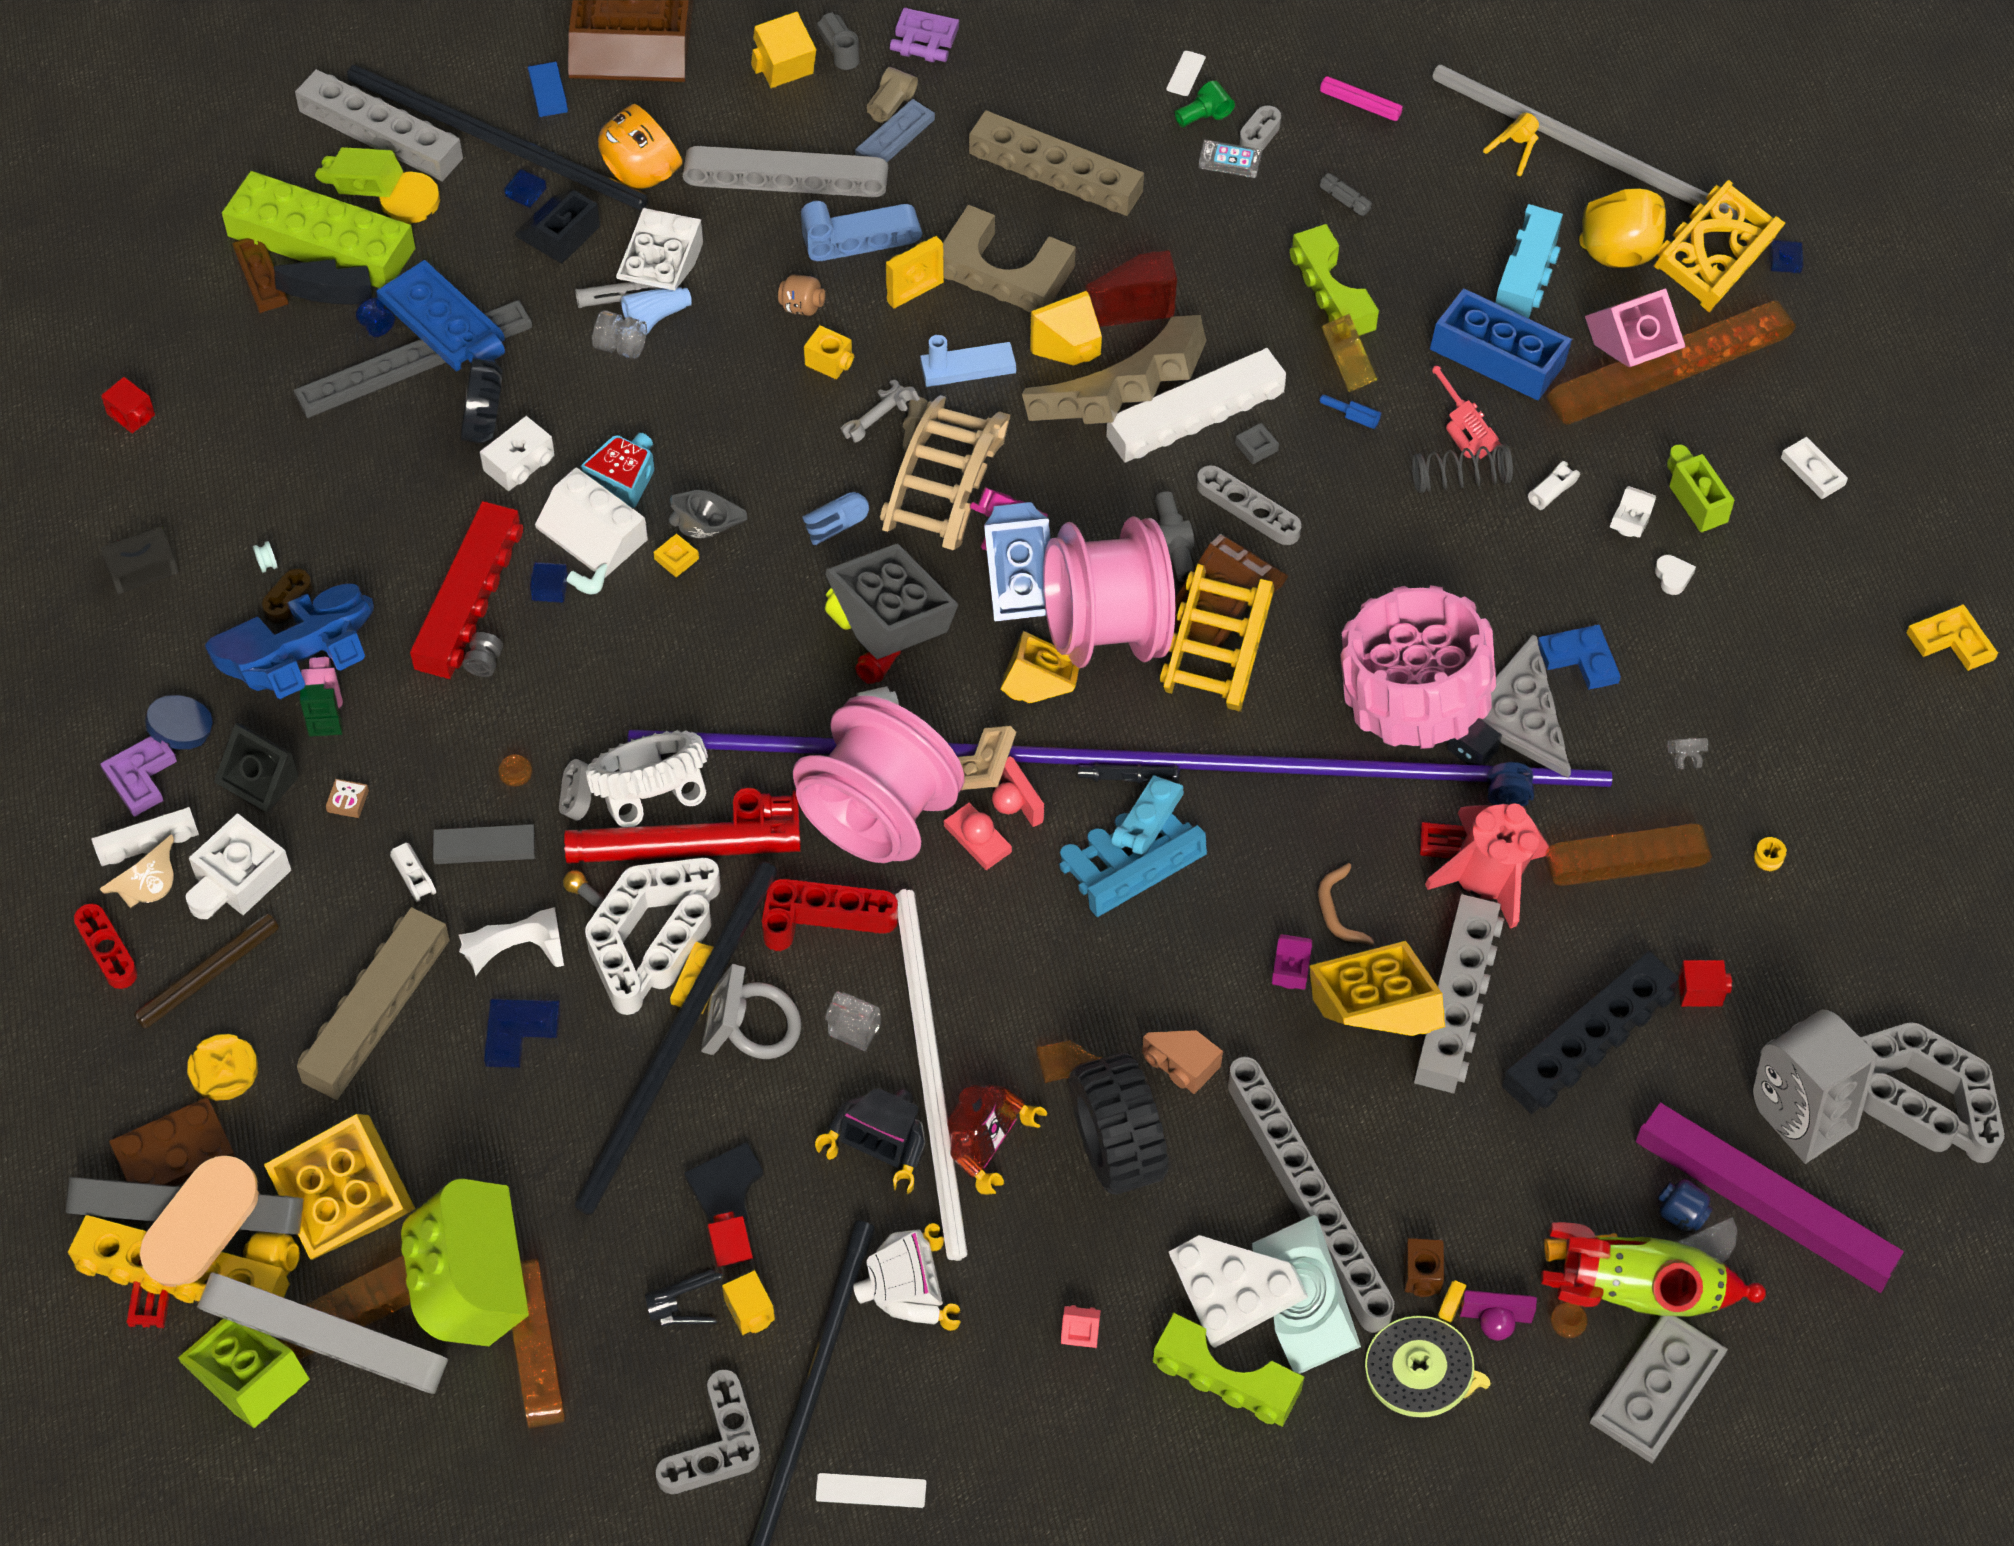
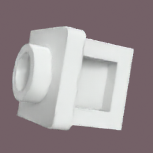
M1630 486L1626 487L1621 504L1613 516L1610 527L1618 530L1622 535L1640 538L1649 521L1656 496Z

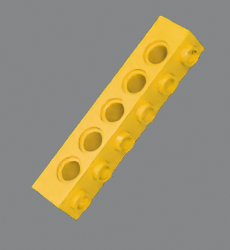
M89 1215L85 1216L68 1250L75 1268L85 1275L95 1276L96 1273L108 1276L110 1280L121 1285H128L129 1282L137 1281L141 1283V1287L150 1293L160 1294L163 1289L186 1303H193L194 1300L200 1301L206 1286L204 1282L211 1273L223 1275L283 1298L290 1285L282 1268L221 1252L208 1270L195 1282L187 1285H176L177 1287L164 1286L151 1278L143 1266H137L141 1260V1244L147 1231ZM118 1250L113 1256L106 1257L111 1251Z

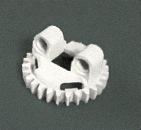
M678 730L672 733L668 731L663 734L654 733L652 736H643L637 740L631 739V742L619 744L616 748H609L607 753H600L599 758H594L587 767V781L591 793H594L595 796L601 795V798L605 797L611 816L620 826L635 827L641 822L644 815L640 798L646 799L672 790L674 795L684 805L696 806L701 803L705 798L706 789L700 768L703 767L702 763L707 762L708 754L701 737L696 733L680 732ZM676 753L663 761L660 754ZM694 782L695 785L691 792L681 793L684 784ZM632 804V809L628 814L619 815V809L622 805Z

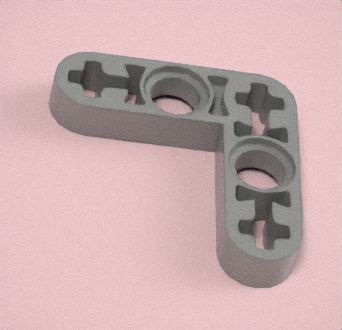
M719 1370L710 1376L707 1383L709 1399L722 1441L662 1459L656 1468V1479L658 1486L665 1493L678 1494L748 1473L759 1465L760 1449L740 1381L732 1371ZM725 1382L729 1387L731 1403L726 1405L722 1392L718 1390L719 1383ZM731 1413H738L743 1416L744 1422L737 1429H729L723 1423L724 1418ZM745 1447L746 1451L750 1452L747 1461H742V1458L737 1456L739 1448ZM727 1451V1456L729 1458L730 1463L729 1467H725L724 1456L722 1452ZM711 1456L717 1459L719 1462L717 1469L711 1473H704L699 1470L698 1463L702 1458ZM691 1462L695 1477H689L686 1463ZM674 1468L675 1472L679 1473L678 1481L671 1482L670 1478L666 1477L668 1476V1469Z

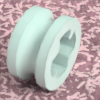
M269 541L264 542L262 547L253 546L262 573L266 572L268 567L278 568Z

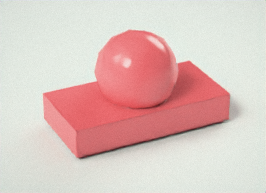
M1008 757L1000 778L1003 783L995 788L992 794V802L1000 813L1007 815L1016 813L1021 809L1032 827L1043 823L1044 803L1014 758Z
M970 802L944 820V827L985 870H988L1012 852V846L994 828L990 816L983 812H978Z

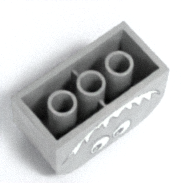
M1819 1010L1804 1021L1795 1024L1778 1038L1769 1041L1762 1048L1753 1088L1756 1106L1762 1116L1805 1164L1858 1129L1878 1055L1838 1015L1829 1010Z

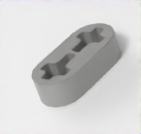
M1262 106L1257 109L1240 131L1239 146L1244 149L1253 150V154L1261 152L1280 129V111L1273 106Z
M579 759L572 760L564 770L559 801L560 813L576 821L583 818L587 813L592 794L586 775L589 764Z

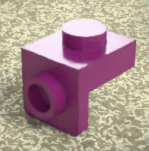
M1279 935L1272 985H1279L1287 989L1298 988L1305 990L1312 948L1311 939Z

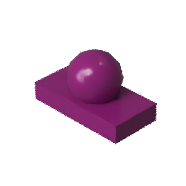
M1466 1290L1460 1305V1317L1480 1319L1482 1332L1489 1339L1495 1341L1505 1340L1514 1332L1515 1322L1532 1323L1536 1312L1537 1297Z

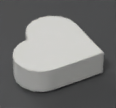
M1664 555L1657 560L1655 574L1661 579L1660 584L1664 592L1677 595L1685 589L1696 567L1674 556Z

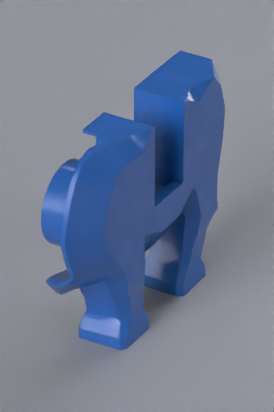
M342 584L329 588L314 599L313 605L309 595L305 594L288 602L296 622L295 626L274 635L257 616L210 638L205 647L217 669L226 675L243 680L250 688L256 691L272 690L277 698L282 699L305 687V681L297 664L311 658L321 650L327 652L328 656L332 658L335 667L340 671L364 659L365 654L357 632L373 612V599L362 595L359 587L355 584Z

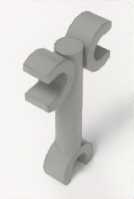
M891 380L889 382L892 387L887 391L880 389L877 391L882 400L860 419L849 421L840 428L845 438L852 437L855 443L860 441L866 434L865 430L896 405L899 410L906 411L908 409L905 404L907 401H918L920 399L914 387L904 388L900 386L897 380Z

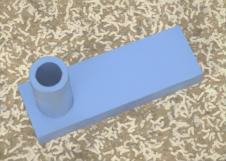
M934 335L929 339V354L920 356V364L926 387L1016 373V363L1010 342L947 351V339L942 335Z

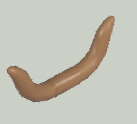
M1347 863L1326 874L1319 884L1318 897L1322 914L1328 929L1338 938L1344 941L1373 945L1374 941L1370 936L1363 932L1345 928L1337 918L1330 892L1332 886L1345 878L1349 873L1351 864Z

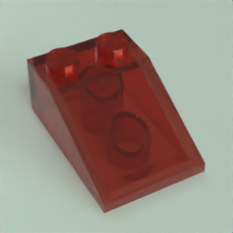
M1170 250L1140 254L1086 285L1085 291L1090 296L1099 327L1174 317L1177 276Z

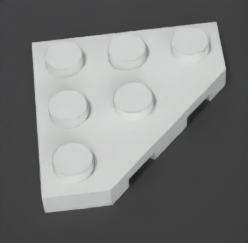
M1200 1235L1169 1251L1202 1327L1206 1328V1336L1209 1343L1214 1348L1308 1298L1295 1267L1289 1262Z

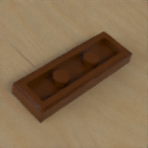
M246 238L234 242L232 245L259 313L289 304L286 294L275 288L274 265L265 244L257 241V245L253 239Z

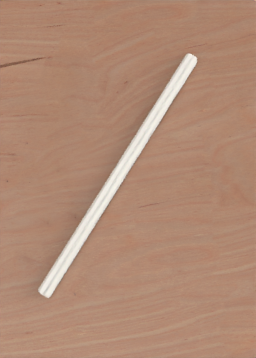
M902 889L895 897L898 900V921L946 1255L949 1260L960 1261L967 1256V1246L915 893L912 890Z

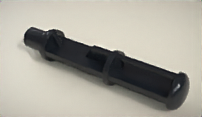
M1095 762L1093 765H1079L1078 778H1090L1095 780V782L1102 779L1124 780L1141 784V782H1150L1153 775L1174 783H1178L1180 780V769L1177 765H1174V767L1141 766V764L1109 765Z

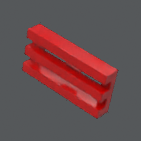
M1422 822L1420 855L1452 859L1457 855L1464 841L1460 837L1467 836L1464 827L1460 825ZM1428 834L1449 835L1459 837L1437 838L1428 837Z
M141 1260L138 1262L137 1266H142ZM134 1281L127 1317L128 1326L136 1327V1325H142L143 1327H150V1325H156L157 1328H164L170 1293L162 1289L157 1314L152 1316L156 1294L148 1292L144 1315H138L142 1287L140 1282Z

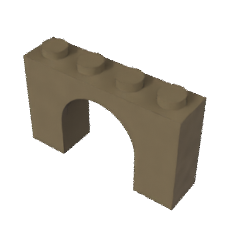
M968 205L943 242L944 278L966 285L972 290L991 295L1000 301H1006L1021 307L1027 312L1051 304L1075 267L1076 247L1049 236L1034 260L1028 265L1012 270L996 268L988 264L981 257L995 235V215Z

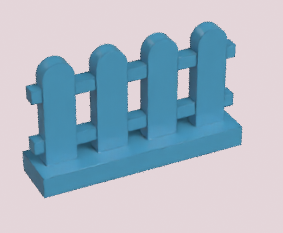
M1123 813L1116 817V828L1121 827L1129 813ZM1171 813L1160 831L1163 837L1154 840L1144 856L1137 853L1128 856L1120 847L1112 845L1114 833L1109 835L1103 829H1094L1088 834L1089 847L1081 851L1078 846L1073 844L1065 845L1061 849L1062 862L1059 865L1064 874L1070 871L1081 883L1078 885L1079 891L1083 895L1088 893L1089 908L1096 917H1099L1206 855V834L1198 825L1192 827L1189 822L1183 825ZM1097 855L1108 867L1102 872L1090 861V859Z

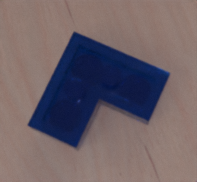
M491 999L484 1056L485 1066L520 1068L523 1037L557 1038L560 1017L559 1001Z

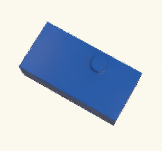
M1463 288L1436 323L1430 350L1539 401L1564 367L1572 339Z

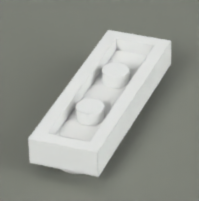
M190 807L92 838V842L100 864L104 866L120 863L126 858L141 853H150L170 835L174 838L173 843H181L187 841L190 837L199 835Z

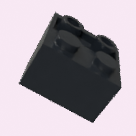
M575 190L554 195L515 232L517 238L563 264L600 227L597 203Z

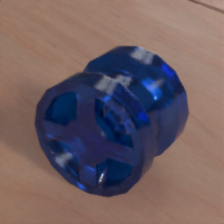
M378 298L366 300L356 312L357 321L366 326L367 332L373 337L386 334L395 322L394 315L388 309H385L384 304Z

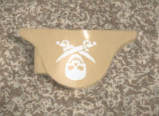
M168 836L137 864L101 887L100 890L105 894L118 892L130 908L139 902H154L163 898L170 891L174 881V872L170 862V851L174 842L173 836Z

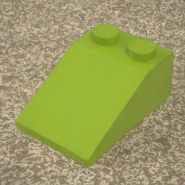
M224 1318L178 1357L180 1362L225 1406L253 1428L267 1419L273 1411L310 1380L290 1348L268 1334Z

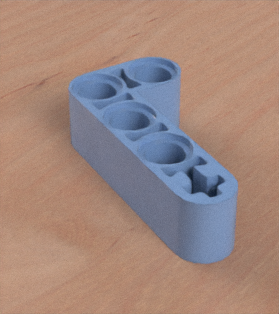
M821 201L810 202L801 210L803 238L809 257L814 261H825L915 243L922 236L915 208L909 204L830 218L827 205Z

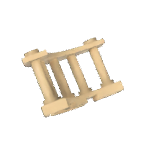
M940 395L933 402L929 401L925 413L905 453L889 503L885 502L883 505L880 520L884 521L882 530L887 532L896 528L897 522L940 533V537L944 538L942 547L955 550L962 544L971 512V504L967 503L969 495L973 488L979 489L987 470V464L983 463L987 456L993 457L1004 444L1010 414L997 412L992 418L988 417L987 420L945 409L946 397ZM940 421L949 422V423H952V424L960 425V426L967 427V428L974 429V430H978V431H977V433H976V432H973V431H969V430H965V429H962V428H958V427H954V426H951V425H947V424H944V423H940ZM933 433L972 444L974 450L972 455L967 454L964 457L924 445ZM918 458L962 469L964 475L960 485L955 484L952 487L913 476L912 472ZM907 487L950 499V502L954 504L949 520L940 521L901 510Z

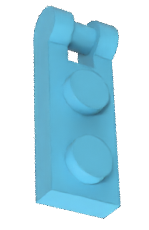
M1153 775L1121 827L1116 828L1112 837V845L1120 848L1130 847L1134 853L1144 856L1184 794L1183 785Z

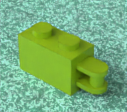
M341 147L336 157L325 156L323 158L322 168L317 169L315 176L322 183L333 184L338 194L390 197L403 170L392 150Z
M1684 445L1673 446L1667 462V467L1672 473L1669 487L1699 531L1702 533L1728 523L1735 500L1705 456L1701 454L1693 457Z

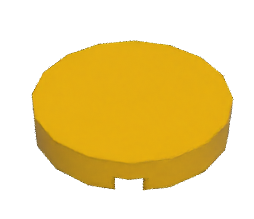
M418 172L402 173L390 197H380L382 211L391 216L392 219L411 224L421 222L427 219V215L431 212L434 213L438 209L440 197L438 186L431 177Z
M232 1034L214 1035L203 1040L196 1046L197 1050L188 1059L187 1073L194 1089L203 1097L216 1101L230 1100L242 1095L253 1085L258 1074V1060L252 1046L247 1041L238 1039L237 1036Z

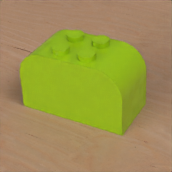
M457 1179L448 1183L407 1217L401 1231V1250L407 1274L406 1285L409 1289L413 1314L419 1325L428 1334L442 1341L490 1346L529 1316L509 1187L507 1185Z

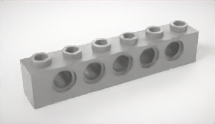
M316 69L295 91L299 112L375 149L392 150L397 160L442 182L463 159L460 139L454 134L438 129L428 121H422L403 109H397L385 103L378 97L370 96L356 86H350L331 74L327 75Z
M1461 894L1438 985L1443 996L1445 1027L1426 1034L1414 1081L1415 1084L1455 1093L1457 1082H1465L1469 1062L1463 1061L1465 1052L1472 1053L1476 1033L1470 1032L1472 1022L1479 1024L1483 1004L1478 1003L1477 1000L1479 993L1486 995L1491 976L1484 974L1486 965L1493 966L1498 946L1491 945L1493 936L1500 938L1504 918L1498 917L1500 903ZM1470 934L1479 935L1481 938H1473ZM1465 962L1471 963V964H1473L1475 967H1467V966L1463 965L1462 963H1465ZM1462 991L1465 992L1467 996H1460L1455 992ZM1448 1020L1458 1021L1461 1025H1452ZM1448 1049L1452 1051L1454 1054L1447 1055L1442 1053L1440 1050Z

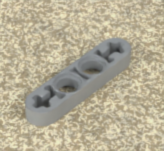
M1209 465L1200 469L1197 477V489L1203 496L1282 545H1291L1298 541L1301 532V521L1296 515L1219 467ZM1234 492L1240 493L1244 496V500L1234 502L1228 498V495ZM1263 508L1270 515L1265 518H1259L1253 514V511Z

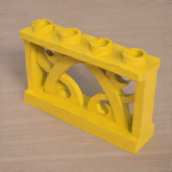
M1730 180L1722 187L1716 185L1705 198L1709 202L1705 206L1700 203L1689 216L1692 221L1689 224L1683 222L1672 235L1676 238L1672 243L1668 240L1665 241L1657 251L1656 255L1660 258L1654 265L1657 270H1663L1702 302L1700 305L1708 312L1715 307L1785 225V222L1777 216L1772 218L1734 188ZM1727 203L1738 213L1737 220L1732 219L1733 213L1730 208H1728L1727 214L1721 213L1719 205ZM1710 213L1713 219L1704 220ZM1746 218V219H1747L1748 221H1750L1753 225H1751V224H1749V223H1746V222H1743L1744 219ZM1731 232L1729 245L1733 254L1738 258L1737 261L1726 255H1714L1707 258L1704 247V233ZM1690 234L1691 244L1684 242L1690 236ZM1738 234L1741 235L1739 240H1745L1747 246H1741L1737 243ZM1680 251L1685 252L1688 258H1683L1682 262L1693 263L1695 261L1696 266L1686 268L1676 260L1675 254ZM1721 263L1724 265L1725 271L1718 270L1717 264L1712 268L1711 264ZM1699 272V273L1701 274L1702 278L1704 279V281L1701 280V279H1700L1698 276H1696L1695 274H1697V273Z

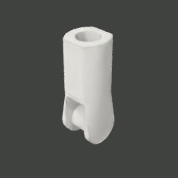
M1562 461L1541 483L1528 494L1530 503L1539 510H1543L1578 480L1580 472L1577 470L1572 471L1567 467L1568 463Z
M404 843L393 848L390 856L415 901H421L420 897L430 892L432 895L436 894L430 877L411 845ZM423 878L424 880L416 885L413 884V882Z

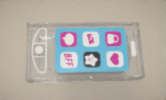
M1204 139L1198 168L1256 178L1262 149Z

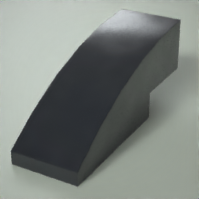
M335 259L274 266L275 288L284 293L311 301L352 305L371 303V283L367 266L337 269Z

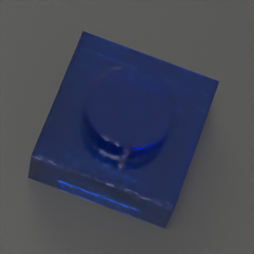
M520 169L504 188L505 197L530 208L546 190V182Z
M1772 240L1770 246L1771 271L1801 273L1803 268L1802 242Z

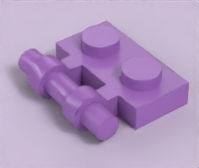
M903 8L896 26V36L902 37L903 41L892 39L890 50L900 52L901 56L910 57L915 55L924 57L925 61L933 63L936 60L946 62L948 51L939 49V47H952L959 29V20ZM916 40L929 44L928 46L915 44L914 42Z

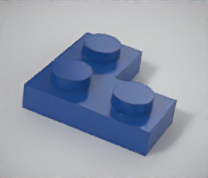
M1600 625L1538 638L1539 650L1547 670L1578 664L1588 690L1619 683L1621 676Z

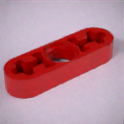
M96 904L81 906L74 915L75 925L110 986L117 989L131 986L137 978V969L104 910ZM89 917L96 921L99 928L95 933L86 921ZM103 940L115 942L114 947L108 952L102 953L96 950L98 944ZM118 960L121 968L125 970V974L119 976L112 962Z

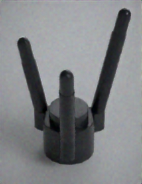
M709 1269L666 1288L645 1293L651 1321L660 1319L662 1327L672 1324H716L717 1319L715 1317L673 1316L672 1312L679 1311L676 1296L718 1281L724 1277L723 1273L718 1272L715 1274L714 1269Z

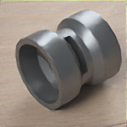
M477 632L472 636L469 644L471 651L466 653L463 667L476 676L489 677L494 673L497 665L495 658L500 656L503 643L492 634Z

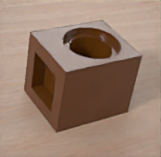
M1408 1238L1404 1251V1292L1414 1293L1419 1297L1440 1294L1444 1282L1443 1240ZM1426 1266L1432 1272L1428 1274L1421 1273L1416 1267Z

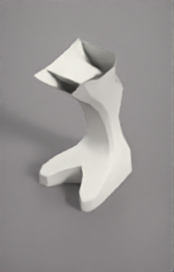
M555 907L539 911L529 918L513 924L487 925L476 932L459 934L462 943L459 952L464 954L474 969L475 977L487 962L499 952L513 945L528 941L539 945L555 967L564 966Z

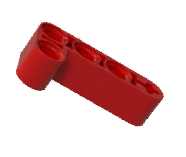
M778 879L771 883L767 890L762 917L764 943L771 950L782 951L787 949L793 942L796 923L873 933H889L898 924V900L891 892L884 890ZM783 898L789 899V901L787 902H778L777 900ZM814 902L822 903L820 906H812L810 904ZM847 906L856 907V908L853 909V910H845V909H843V908H845V907H847ZM777 927L784 928V930L779 932L772 931V929Z

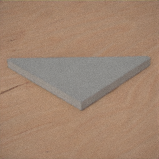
M1532 635L1496 676V687L1491 692L1492 708L1484 719H1479L1502 734L1500 741L1502 744L1569 778L1571 767L1570 763H1568L1543 658L1540 654L1537 636Z

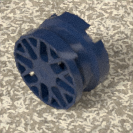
M1507 762L1493 766L1488 771L1487 781L1490 786H1488L1487 796L1491 804L1516 803L1523 807L1528 805L1529 799L1533 800V771L1528 766L1521 763Z

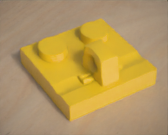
M937 236L920 242L916 247L903 254L895 255L886 262L887 302L893 309L944 283L943 243Z

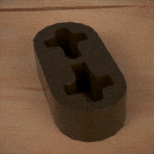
M293 569L288 571L264 597L262 607L268 621L275 624L288 621L293 616L288 602L305 594L311 595L313 586L311 578L305 570Z

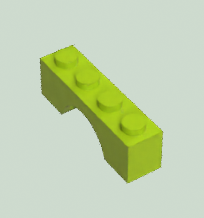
M1327 224L1294 234L1293 245L1290 248V257L1293 264L1298 265L1301 269L1305 284L1313 289L1318 306L1321 309L1324 308L1328 314L1332 329L1334 331L1337 330L1344 341L1376 330L1379 310L1366 289L1344 286L1337 282L1329 271L1337 265L1339 244Z
M1175 1313L1172 1315L1154 1348L1153 1363L1157 1364V1367L1162 1372L1171 1376L1177 1374L1189 1380L1190 1384L1196 1389L1203 1392L1211 1391L1221 1396L1232 1407H1244L1254 1412L1259 1420L1267 1424L1276 1423L1283 1427L1302 1391L1304 1376L1273 1361L1259 1370L1246 1373L1234 1372L1222 1367L1213 1359L1207 1348L1206 1328Z

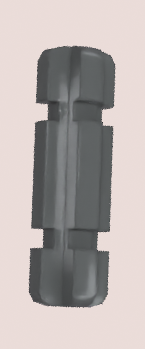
M1327 173L1321 179L1320 187L1327 193L1333 192V197L1349 208L1354 207L1353 211L1359 215L1365 216L1370 211L1372 202L1364 196L1359 197L1360 193L1343 181L1338 182L1339 179L1333 174Z

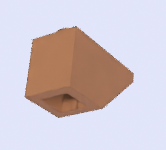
M1197 1030L1149 1032L1143 1037L1142 1054L1146 1061L1153 1067L1163 1069L1170 1075L1171 1080L1178 1087H1186L1193 1094L1221 1067L1223 1051Z

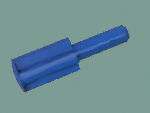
M1324 394L1319 400L1324 405L1346 413L1345 418L1372 429L1377 427L1381 418V412L1351 401L1349 405Z

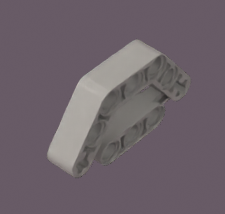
M1913 1022L1860 1037L1873 1051H1878L1884 1055L1883 1057H1877L1863 1111L1932 1151L1942 1152L1947 1150L1951 1144H1954L1965 1150L1972 1160L1979 1163L1989 1162L1995 1157L2004 1140V1129L1992 1071L1983 1059L1926 1027ZM1904 1041L1911 1042L1915 1047L1907 1045ZM1936 1059L1943 1060L1946 1064H1941ZM1907 1067L1954 1094L1958 1116L1948 1108L1886 1073ZM1966 1076L1974 1078L1977 1082L1969 1080ZM1873 1092L1882 1094L1884 1098L1876 1096ZM1973 1107L1981 1109L1984 1113L1975 1111ZM1904 1109L1912 1111L1915 1115L1907 1114ZM1935 1127L1942 1128L1946 1133L1939 1132Z

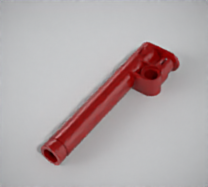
M754 788L739 790L733 799L734 822L583 829L582 831L565 830L566 863L801 852L799 803L796 790H793L790 796H771L770 793L760 794ZM748 807L754 808L750 811L743 810Z

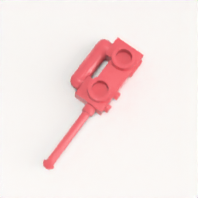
M1434 366L1432 372L1437 375L1457 406V409L1449 414L1452 420L1446 426L1450 436L1461 451L1464 448H1468L1474 456L1481 446H1485L1489 452L1493 451L1501 443L1498 441L1499 438L1492 428L1488 427L1483 420L1484 414L1476 410L1478 406L1475 402L1471 403L1469 400L1466 402L1461 400L1441 372V368ZM1465 428L1473 438L1471 441L1468 440L1462 431ZM1485 449L1480 451V459L1487 455ZM1468 451L1464 452L1465 457L1472 458Z

